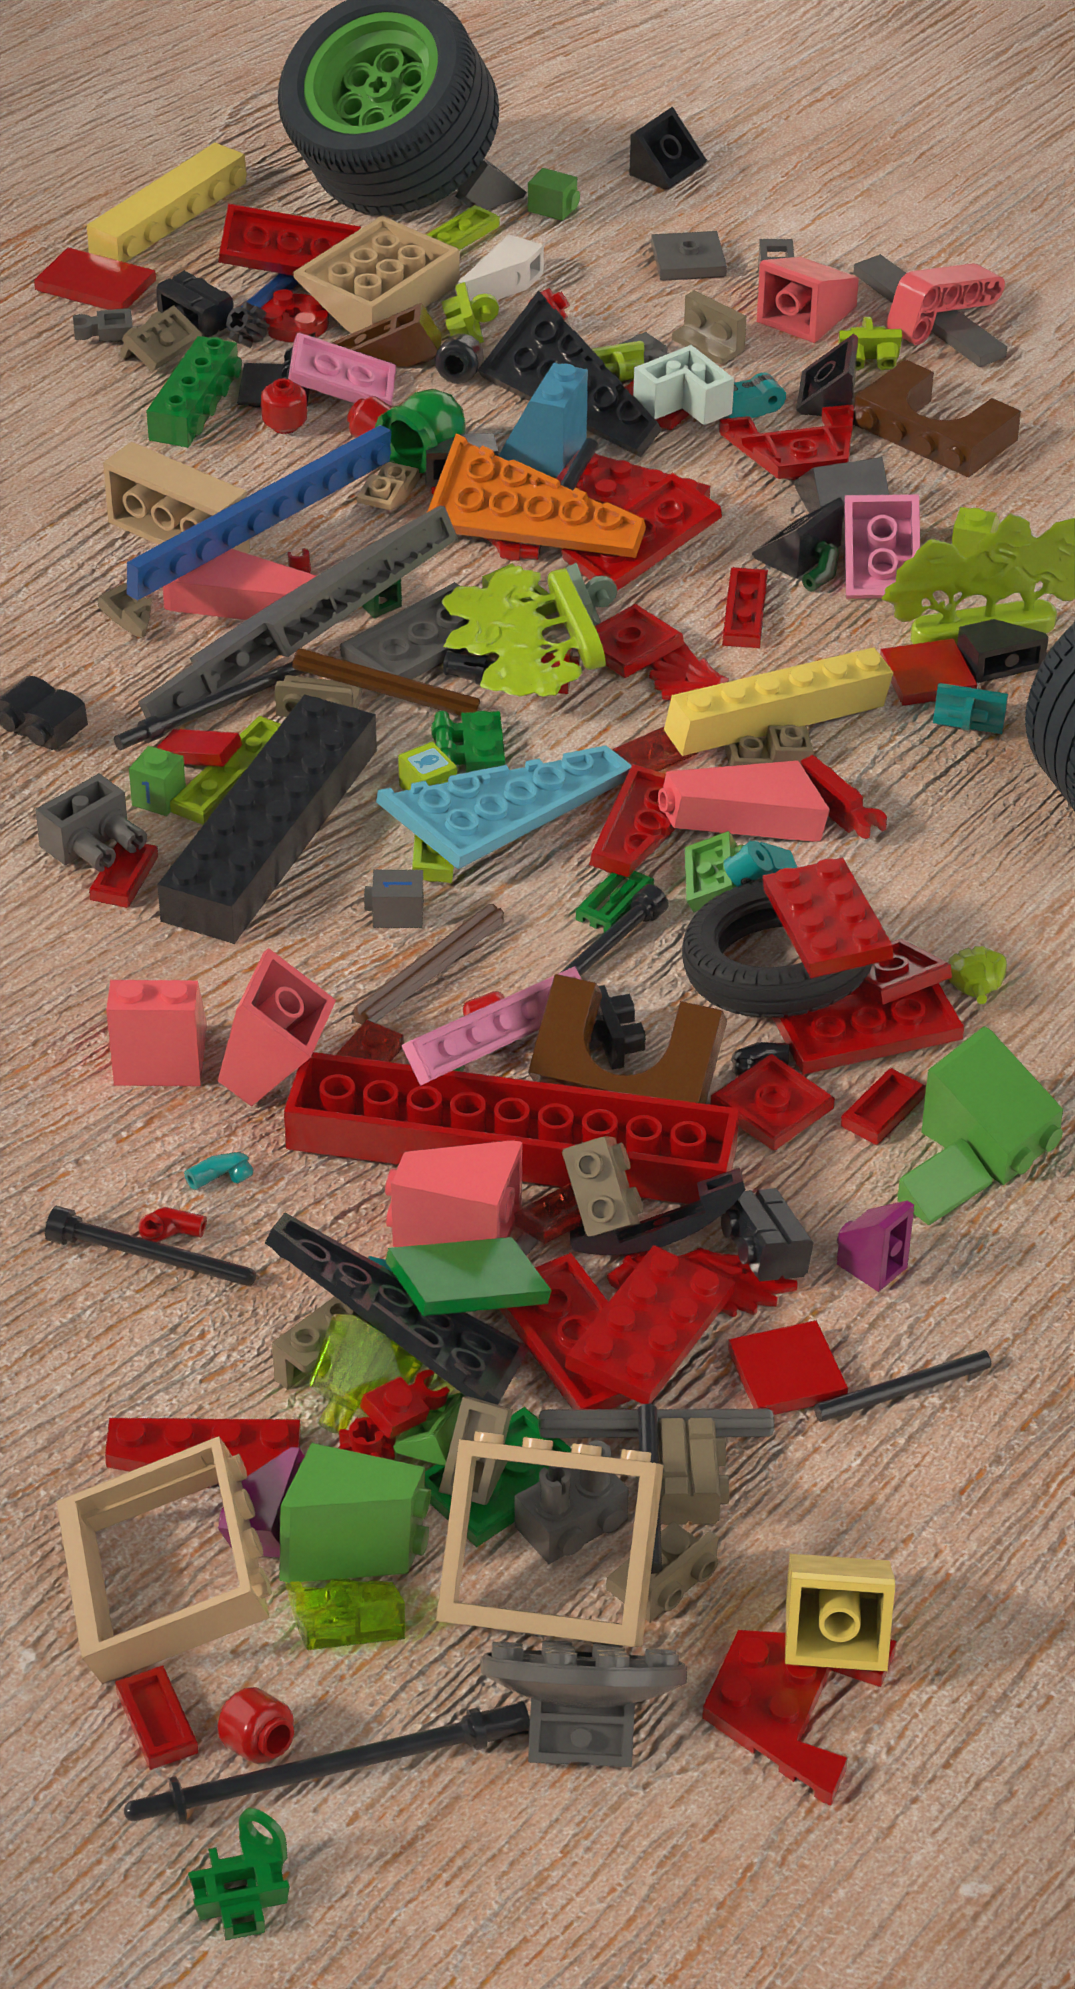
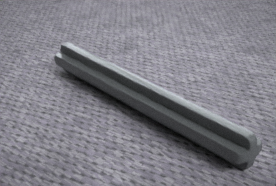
M768 1408L657 1409L658 1422L661 1418H683L684 1421H688L690 1418H712L715 1421L716 1437H770L774 1431V1415L772 1410ZM638 1409L542 1410L538 1420L539 1434L544 1439L639 1438Z

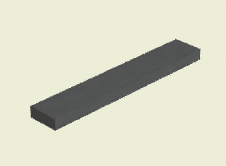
M879 254L855 263L853 274L890 302H893L899 281L906 272ZM958 310L937 312L931 332L978 367L993 363L1007 356V346Z

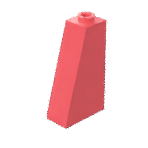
M230 549L163 586L164 609L175 612L247 620L313 579L316 575Z
M799 761L667 771L663 788L658 793L660 810L665 812L672 826L678 829L719 833L729 831L731 834L816 842L822 839L830 810Z

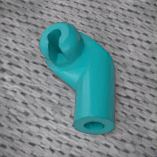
M232 1152L210 1156L185 1170L184 1176L188 1185L193 1190H197L226 1173L230 1174L231 1180L234 1183H241L253 1175L254 1169L249 1164L248 1160L250 1158L246 1154Z

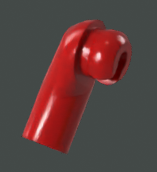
M163 1207L143 1216L138 1228L143 1239L158 1243L178 1233L201 1238L206 1229L207 1217Z

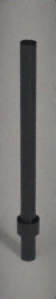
M292 661L161 717L150 716L139 721L137 727L115 735V746L117 749L123 750L142 741L150 743L162 738L164 732L270 688L276 685L277 681H284L286 675L298 676L305 672L294 669Z

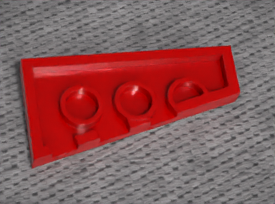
M109 1418L105 1449L106 1467L131 1472L219 1436L232 1456L240 1455L248 1477L289 1448H300V1419Z

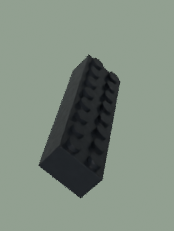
M304 694L157 884L160 922L235 944L376 753V714Z

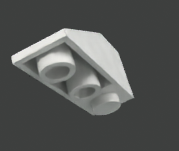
M508 234L481 261H478L465 276L461 277L458 284L466 283L470 301L473 297L483 293L491 294L499 300L525 291L544 274V245Z

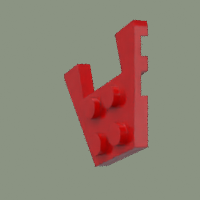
M854 405L822 408V422L825 426L759 433L751 417L746 416L719 419V433L777 479L796 480L812 468L849 462Z
M738 1630L705 1700L702 1719L754 1754L756 1751H759L779 1765L778 1772L793 1782L798 1778L815 1790L814 1797L824 1804L831 1806L846 1772L848 1757L812 1746L800 1740L829 1673L833 1671L881 1687L894 1658L897 1641L890 1639L888 1670L875 1671L785 1664L786 1632Z

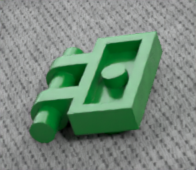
M446 711L436 712L431 725L432 738L436 741L435 745L455 765H465L466 773L505 765L500 711L461 713V723H453L449 713ZM463 742V745H455L454 743Z

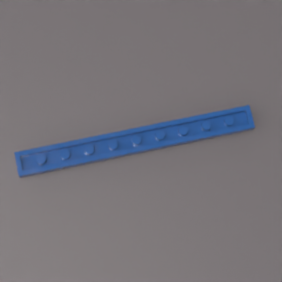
M379 425L128 561L127 595L136 600L142 599L390 462L391 430Z

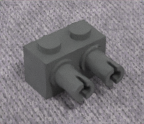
M100 773L35 809L39 846L64 865L81 857L98 872H102L105 870L104 866L109 868L114 863L116 857L115 851L103 843L114 839L128 852L134 853L136 848L139 850L143 848L147 841V833L127 820L125 792Z
M599 1440L589 1442V1445L602 1447L601 1457L611 1458V1449L606 1443ZM549 1466L548 1471L544 1467L539 1473L540 1482L515 1495V1528L548 1564L555 1562L565 1555L575 1554L584 1544L603 1533L615 1531L624 1521L628 1520L629 1488L616 1474Z

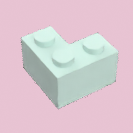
M692 345L634 367L633 397L643 405L654 419L683 408L701 424L706 425L732 414L734 378Z

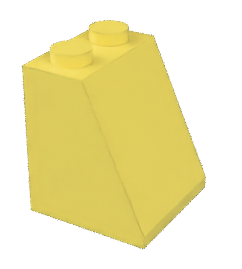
M790 1554L786 1594L785 1664L887 1671L895 1593V1578L890 1561Z

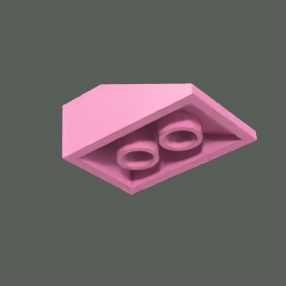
M919 494L845 495L844 548L846 599L882 598L885 594V588L896 582L897 569L905 561L914 557L916 551L920 548Z

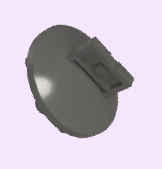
M542 1641V1650H523V1644L516 1642H492V1652H487L481 1656V1674L511 1691L531 1698L528 1762L570 1764V1762H588L590 1765L632 1767L635 1703L658 1697L687 1683V1666L679 1661V1654H676V1650L646 1649L645 1656L628 1655L622 1645L593 1643L592 1652L575 1651L572 1642Z

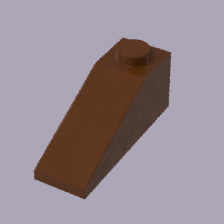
M419 303L332 342V344L395 364L396 367H410L419 362H428L436 356V352L441 346L442 334L423 304Z

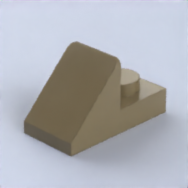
M469 1396L462 1398L439 1492L452 1495L459 1439L474 1441L475 1431L504 1435V1445L513 1409ZM476 1458L472 1502L483 1505L488 1503L508 1461Z

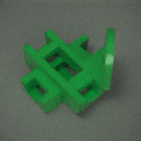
M255 1808L244 1810L239 1817L241 1855L219 1859L217 1847L209 1848L211 1868L188 1872L195 1897L193 1899L199 1920L221 1917L225 1941L265 1933V1920L262 1908L287 1904L290 1886L288 1880L284 1881L282 1874L283 1864L288 1859L285 1833L272 1817ZM252 1821L264 1826L270 1832L272 1838L261 1834L254 1827ZM246 1880L245 1886L224 1888V1883ZM253 1915L254 1921L232 1925L231 1919Z

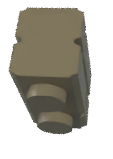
M661 1418L658 1422L659 1464L664 1465L660 1492L661 1522L664 1525H669L673 1521L678 1525H686L688 1521H691L693 1524H716L719 1521L720 1504H729L728 1475H719L718 1467L726 1466L725 1437H716L715 1421L712 1418H690L688 1421H684L683 1418Z

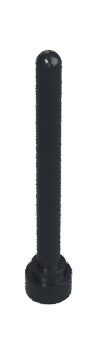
M646 884L633 896L631 909L561 972L575 966L579 975H583L640 922L654 921L660 917L669 907L668 899L664 892L652 884Z
M54 1206L46 1222L45 1239L47 1241L66 1245L67 1242L75 1243L77 1240H82L246 1286L252 1285L256 1281V1272L252 1268L85 1223L82 1217L76 1215L75 1210L65 1207Z

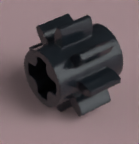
M244 302L243 307L233 308L228 315L226 326L232 331L228 338L248 348L252 347L253 342L263 341L270 326L263 319L267 312L248 302Z

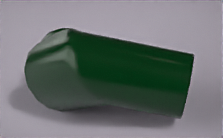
M821 541L815 545L814 551L816 552L813 556L816 560H819L818 567L805 574L802 578V583L808 591H815L836 576L840 552L834 543L829 544L826 541Z

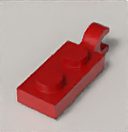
M814 755L800 761L803 769L829 807L828 817L847 833L856 830V833L861 838L868 839L870 838L871 825L878 827L882 832L886 830L887 815L882 810L864 807L863 796L859 791L839 777L831 767L826 766Z

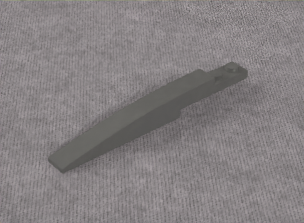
M440 505L354 553L275 601L190 657L192 665L138 701L145 718L153 715L161 717L237 685L278 655L289 657L453 543L458 538L445 506Z

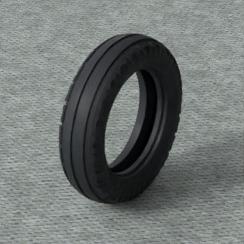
M763 880L752 882L751 885L747 883L732 888L730 891H725L707 902L688 924L682 945V958L686 974L695 990L703 998L723 1010L758 1018L762 1016L764 1018H781L784 1015L791 1017L828 1007L830 1004L832 1005L842 1000L858 988L869 974L873 965L870 964L810 978L802 962L782 967H756L745 965L726 957L723 954L724 951L737 940L761 930L783 927L764 891Z

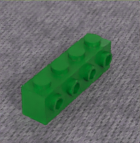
M197 336L146 410L149 441L189 448L195 437L202 433L204 424L209 416L214 415L221 398L226 397L233 380L240 376L242 359L238 357L236 342L225 341L218 337Z

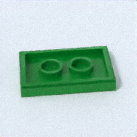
M512 1237L388 1248L385 1260L423 1316L548 1304L551 1294L549 1286Z
M523 1407L511 1416L504 1445L522 1447L523 1437L553 1441L552 1451L571 1453L572 1448L560 1438L544 1439L540 1437L539 1419L526 1407ZM508 1461L488 1503L483 1505L471 1501L467 1539L477 1548L515 1522V1495L540 1482L539 1473L541 1469L545 1467L549 1471V1466ZM436 1464L425 1471L424 1488L431 1489L430 1504L449 1521L452 1495L439 1492L445 1466Z

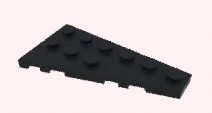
M538 290L478 368L481 377L530 401L553 363L571 364L577 368L587 369V431L642 457L661 432L658 422L628 392L616 375L610 372L597 354L564 321L561 314L547 302L546 298Z
M284 1213L272 1227L265 1241V1244L272 1248L281 1258L289 1261L385 1334L389 1340L402 1347L465 1396L498 1405L530 1348L466 1312L423 1316L392 1271L287 1213Z

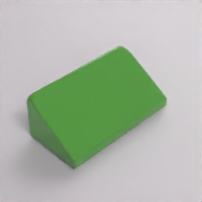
M961 1138L902 1176L899 1181L897 1201L908 1200L914 1204V1214L927 1225H931L990 1186L993 1179L969 1144Z
M461 1392L448 1395L443 1407L429 1410L425 1422L401 1434L393 1446L395 1452L445 1466L462 1398L466 1396Z

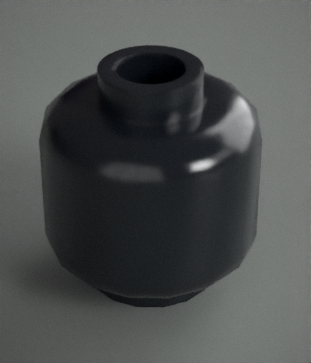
M464 333L454 334L448 337L437 350L435 356L436 369L440 376L448 382L454 384L465 383L474 377L478 372V368L482 365L484 360L483 349L474 337Z

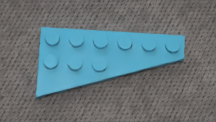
M605 745L564 753L562 760L543 763L540 758L526 761L525 767L509 770L507 765L452 775L449 777L448 782L431 786L426 781L411 783L410 790L394 793L392 788L378 790L376 803L453 866L460 869L624 783L632 765Z

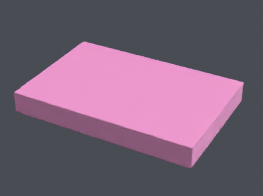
M297 333L293 344L288 379L303 387L355 403L360 398L366 399L376 396L392 406L396 365L302 333Z

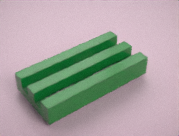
M634 871L629 877L610 873L576 909V920L583 923L588 919L590 920L591 927L597 929L602 925L604 926V932L607 931L631 909L632 898L646 884L654 885V878ZM625 878L629 879L621 888H617L614 891ZM610 895V899L599 911L595 910Z

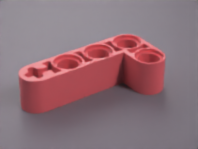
M975 263L910 271L901 278L897 286L887 319V329H901L902 338L918 346L929 337L937 312L992 305L1001 297L1005 287V280L1003 277Z

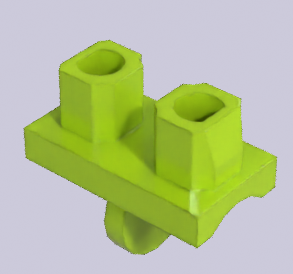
M463 282L455 285L457 296L441 302L447 318L445 321L450 336L464 333L474 337L479 343H483L484 338L480 322L485 323L495 319L499 312L498 301L494 296L486 293L478 294L470 301L466 283Z
M863 317L862 327H850V330L839 331L838 344L853 333L858 337L856 371L864 368L865 359H877V367L881 370H891L896 366L902 342L901 329H885V326L873 327L872 318Z
M642 341L592 348L613 375L615 374L621 382L634 379V367L644 364V343Z

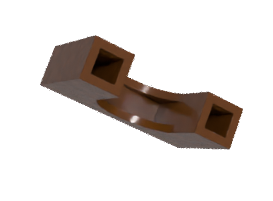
M906 359L855 395L853 425L968 478L1018 441L1021 410L994 398L989 399L975 411L959 419L937 420L918 414L917 411L931 402L934 372Z
M558 974L554 975L528 1070L533 1081L706 1104L727 1025L723 1010L680 1001L670 1042L663 1057L653 1067L639 1074L617 1075L602 1069L591 1057L590 1040L602 998V993L597 983Z

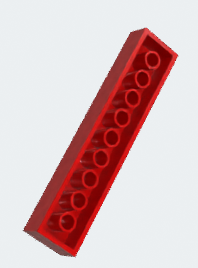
M313 1052L312 1056L298 1067L284 1109L286 1149L399 1165L404 1152L514 1140L522 1142V1182L559 1187H572L562 1153L565 1148L604 1136L615 1137L616 1143H623L628 1154L630 1169L625 1170L629 1187H636L640 1198L684 1204L701 1200L697 1182L732 1170L737 1149L739 1108L454 1070L420 1086L409 1064Z

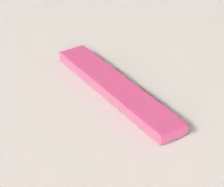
M575 966L558 974L581 979ZM554 976L401 1045L420 1086L540 1030Z

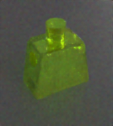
M334 1314L309 1381V1386L312 1390L329 1400L318 1424L331 1433L339 1435L340 1429L348 1428L353 1416L358 1418L369 1417L360 1407L363 1394L399 1376L409 1384L423 1363L389 1337L355 1315Z

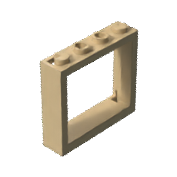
M475 1431L474 1441L459 1439L436 1621L629 1647H642L664 1465L651 1463V1453L622 1449L621 1459L601 1457L602 1447L572 1443L571 1453L552 1451L553 1441L523 1437L522 1447L503 1445L504 1435ZM477 1457L640 1477L622 1623L459 1602Z
M219 1436L56 1501L81 1657L101 1684L270 1618L265 1597L272 1594L271 1586L262 1567H259L257 1560L258 1557L263 1556V1548L258 1534L250 1526L249 1519L255 1517V1510L249 1494L242 1488L241 1481L247 1479L246 1469L240 1455L232 1456ZM219 1483L240 1587L113 1636L96 1532Z

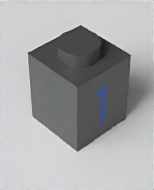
M373 869V886H365L364 909L365 911H372L373 928H423V870Z

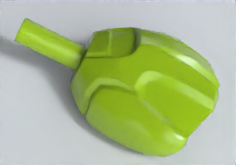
M974 946L973 949L965 948L949 958L948 963L951 964L952 978L948 980L959 991L975 997L979 1004H985L987 1002L986 994L997 990L1004 981L1007 969L1006 957L984 946Z

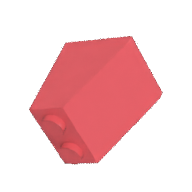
M803 257L763 260L760 262L757 322L816 343L857 307L859 277Z
M266 949L236 1009L218 1082L252 1107L312 1056L336 999L271 949Z
M110 980L106 1012L114 1086H201L207 1021L198 981Z
M512 1140L404 1152L398 1168L389 1171L385 1186V1194L391 1196L386 1225L392 1228L393 1247L510 1237L522 1206V1142Z

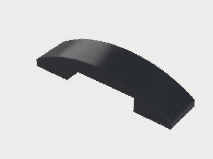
M739 1167L697 1182L701 1200L642 1220L639 1225L626 1229L612 1230L596 1236H588L583 1223L571 1227L569 1231L573 1251L586 1254L624 1255L649 1251L653 1245L660 1248L682 1240L715 1221L739 1199L746 1190L741 1169Z

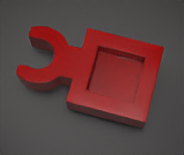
M431 1369L421 1371L416 1376L415 1382L411 1385H408L399 1376L363 1394L360 1407L386 1437L391 1439L425 1422L429 1410L443 1407L447 1401L450 1389L447 1386L437 1391L428 1389L435 1374Z

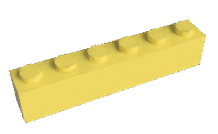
M218 143L211 144L87 224L89 253L122 262L129 261L246 184L245 154Z
M875 647L675 694L671 697L664 731L680 754L684 756L737 743L745 736L756 738L766 736L768 726L795 725L802 727L884 707L893 671Z

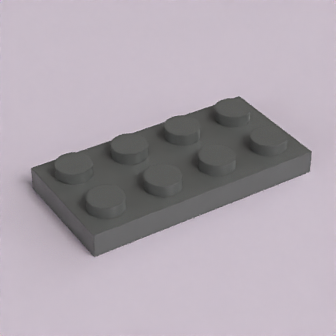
M454 582L341 643V657L348 662L414 679L443 663L447 651L450 650L455 653L465 651L466 648L456 650L443 647L453 630L459 629L469 622L468 619L450 615L442 604V599L446 595L451 594L460 585Z

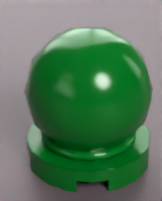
M436 389L415 392L400 406H394L379 416L375 427L382 425L391 430L390 462L418 468L419 473L422 474L426 468V450L438 446L439 443L449 438L455 437L456 433L465 434L466 432L463 408L451 394Z

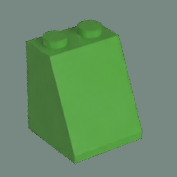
M983 1026L928 1069L921 1133L944 1148L962 1138L972 1148L991 1178L1005 1185L1017 1174L1022 1175L1027 1172L1033 1161L1045 1151L1050 1152L1058 1145L1063 1134L1061 1129L1063 1108L993 1031Z
M311 1443L281 1504L279 1581L292 1583L408 1574L415 1556L424 1555L429 1539V1527L423 1526V1519L427 1515L431 1500V1489L424 1488L425 1467Z

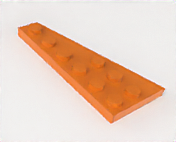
M457 433L427 511L429 512L440 505L445 506L455 533L460 535L636 558L646 529L643 518L608 502L603 504L589 498L586 492L577 488L571 490L560 485L559 480L514 459L510 461L495 455L492 449L483 445L481 448L468 443L467 438Z

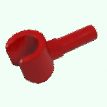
M302 549V556H293L291 552L287 553L289 567L311 574L310 553L308 549Z

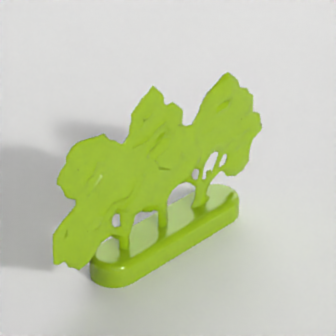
M1010 513L998 525L996 532L988 533L978 542L977 553L969 558L961 555L958 549L950 543L930 539L916 551L914 557L905 561L897 569L896 582L885 588L882 600L894 604V617L899 621L910 622L914 620L911 626V642L913 644L954 639L957 644L960 626L991 619L1048 633L1056 625L1057 611L1051 602L1038 598L1044 594H1053L1062 601H1073L1075 599V518L1055 522L1050 529L1036 538L1031 535L1029 521ZM1041 581L1043 583L1042 588L1034 592L1036 583ZM943 591L946 593L949 603L946 606L945 601H941L938 604L933 596L934 592ZM961 592V597L954 601V595ZM1014 593H1020L1023 599L1022 601L996 604L999 600L1005 599ZM982 595L987 599L986 606L956 610V606L969 596ZM927 598L930 601V606H923L922 600ZM927 609L940 612L921 616Z
M518 565L495 572L487 588L458 586L451 594L446 595L442 599V604L450 615L469 620L467 625L450 633L443 647L456 650L466 648L469 653L480 656L492 652L500 656L495 663L491 664L484 671L480 683L481 688L492 691H504L509 695L519 697L533 693L542 697L556 696L562 685L577 680L583 673L581 667L577 664L564 661L565 654L570 648H576L586 669L594 670L606 666L599 635L566 568L551 571L548 574L549 595H539L534 592V587L541 580V573L523 570ZM526 597L533 599L531 601H527L524 603L520 601L521 599ZM553 601L560 617L546 619L545 616L537 613L536 609L547 602ZM564 623L571 639L557 644L548 642L543 638L542 631L546 627ZM542 645L552 646L551 648L546 650L541 648ZM557 650V652L553 653L556 656L554 659L545 664L541 662V658L546 653ZM560 661L559 667H551L555 662Z

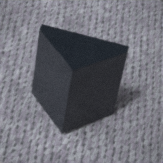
M673 106L630 135L629 175L667 190L707 162V159Z
M854 333L802 371L796 410L801 415L822 416V408L852 404L858 351V337Z
M839 497L794 520L753 551L752 555L756 560L795 579L800 578L819 563V560H816L813 556L816 552L814 547L818 542L834 543L837 548L841 546L844 512L843 500Z

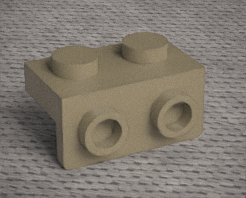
M286 675L284 681H277L275 686L276 716L287 717L304 694L358 709L362 698V688L335 680Z
M604 1136L563 1150L565 1164L585 1232L588 1236H596L612 1230L626 1229L640 1224L638 1214L643 1213L642 1201L636 1187H629L625 1170L630 1169V1162L623 1143L617 1144L615 1137Z
M334 1296L272 1342L274 1380L288 1390L352 1342L357 1334L371 1324Z

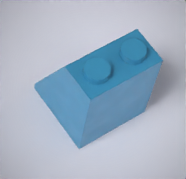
M553 363L499 453V457L508 461L514 459L556 479L582 447L587 437L588 370L574 367L571 364Z

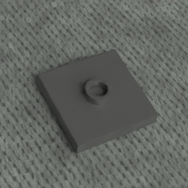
M717 231L651 235V246L660 280L726 276L727 265Z

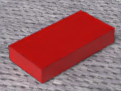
M173 729L156 748L183 756L184 764L223 767L243 744L239 733Z
M117 842L113 848L116 853L115 861L109 868L104 866L105 870L97 875L89 889L90 900L129 908L158 858V846L145 844L140 850L136 848V852L130 853Z
M890 1067L841 1116V1127L878 1145L925 1098L926 1085Z
M163 1665L115 1681L116 1693L149 1770L199 1753L198 1742Z

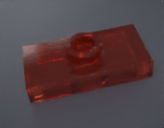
M571 1182L514 1213L515 1226L543 1244L583 1224Z

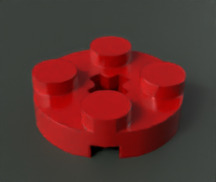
M287 289L278 290L273 293V299L269 300L261 308L267 312L263 319L270 324L268 336L275 340L294 343L297 333L309 335L314 332L316 338L325 333L329 327V312L312 295L293 294L292 291Z

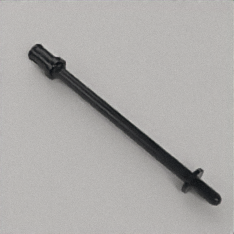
M524 1701L481 1712L477 1707L467 1709L466 1715L458 1723L186 1788L181 1787L176 1776L169 1778V1792L128 1802L124 1807V1815L130 1821H140L174 1812L178 1824L181 1825L186 1823V1809L456 1744L466 1743L470 1747L474 1746L475 1750L487 1748V1742L520 1734H529L530 1719Z

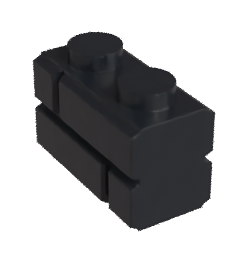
M185 270L174 275L172 279L168 278L162 281L156 288L158 311L163 313L172 306H175L202 333L203 337L209 338L217 334L218 330L222 331L227 328V317L234 307L233 298L228 292L217 289L208 284L203 278H196Z
M777 1188L760 1189L755 1194L752 1190L744 1191L739 1199L721 1215L723 1235L725 1238H732L738 1248V1256L741 1263L748 1264L759 1281L779 1280L781 1276L785 1279L800 1278L808 1273L814 1243Z

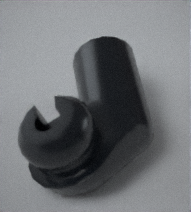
M757 1042L735 1050L731 1061L734 1062L733 1073L736 1076H740L770 1054H773L788 1065L789 1043Z

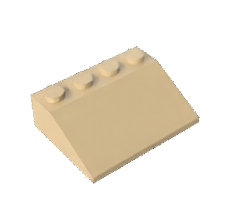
M380 216L294 271V278L347 331L354 333L419 303L427 307L454 289L460 279L459 249L384 216Z

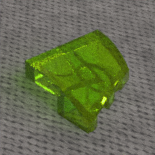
M348 1578L331 1579L330 1583H327L323 1588L302 1587L300 1581L286 1582L292 1613L307 1650L405 1639V1601L393 1582L373 1580L360 1582Z

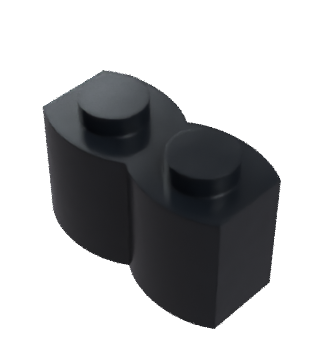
M35 676L24 677L0 696V725L8 732H14L21 736L28 735L34 744L47 749H58L88 725L85 703L79 697L66 690H55L49 683Z

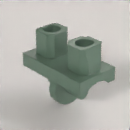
M577 563L567 566L569 576L593 625L600 624L601 621L595 607H607L613 602L617 595L615 582L607 576H595L585 584Z

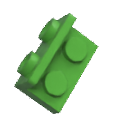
M729 831L685 847L686 901L693 912L699 911L707 902L723 892L738 887L728 877L724 868V860L729 856L736 855L744 845H737Z

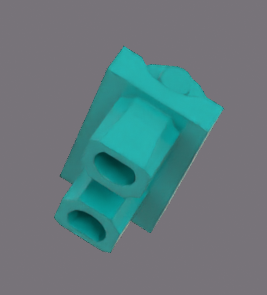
M939 683L933 723L960 727L964 731L972 729L1002 734L1009 694Z

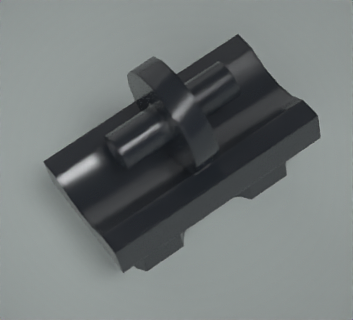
M601 985L598 987L602 993V998L591 1035L590 1049H598L602 1043L611 1069L624 1068L625 1054L645 1051V1030L641 1022L620 1025L635 1022L634 1003L630 994L609 997L605 985Z

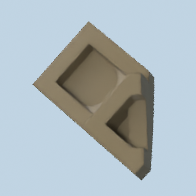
M127 582L99 596L98 607L115 623L137 637L142 638L146 636L152 606L151 598L143 597L140 600H136L127 595Z

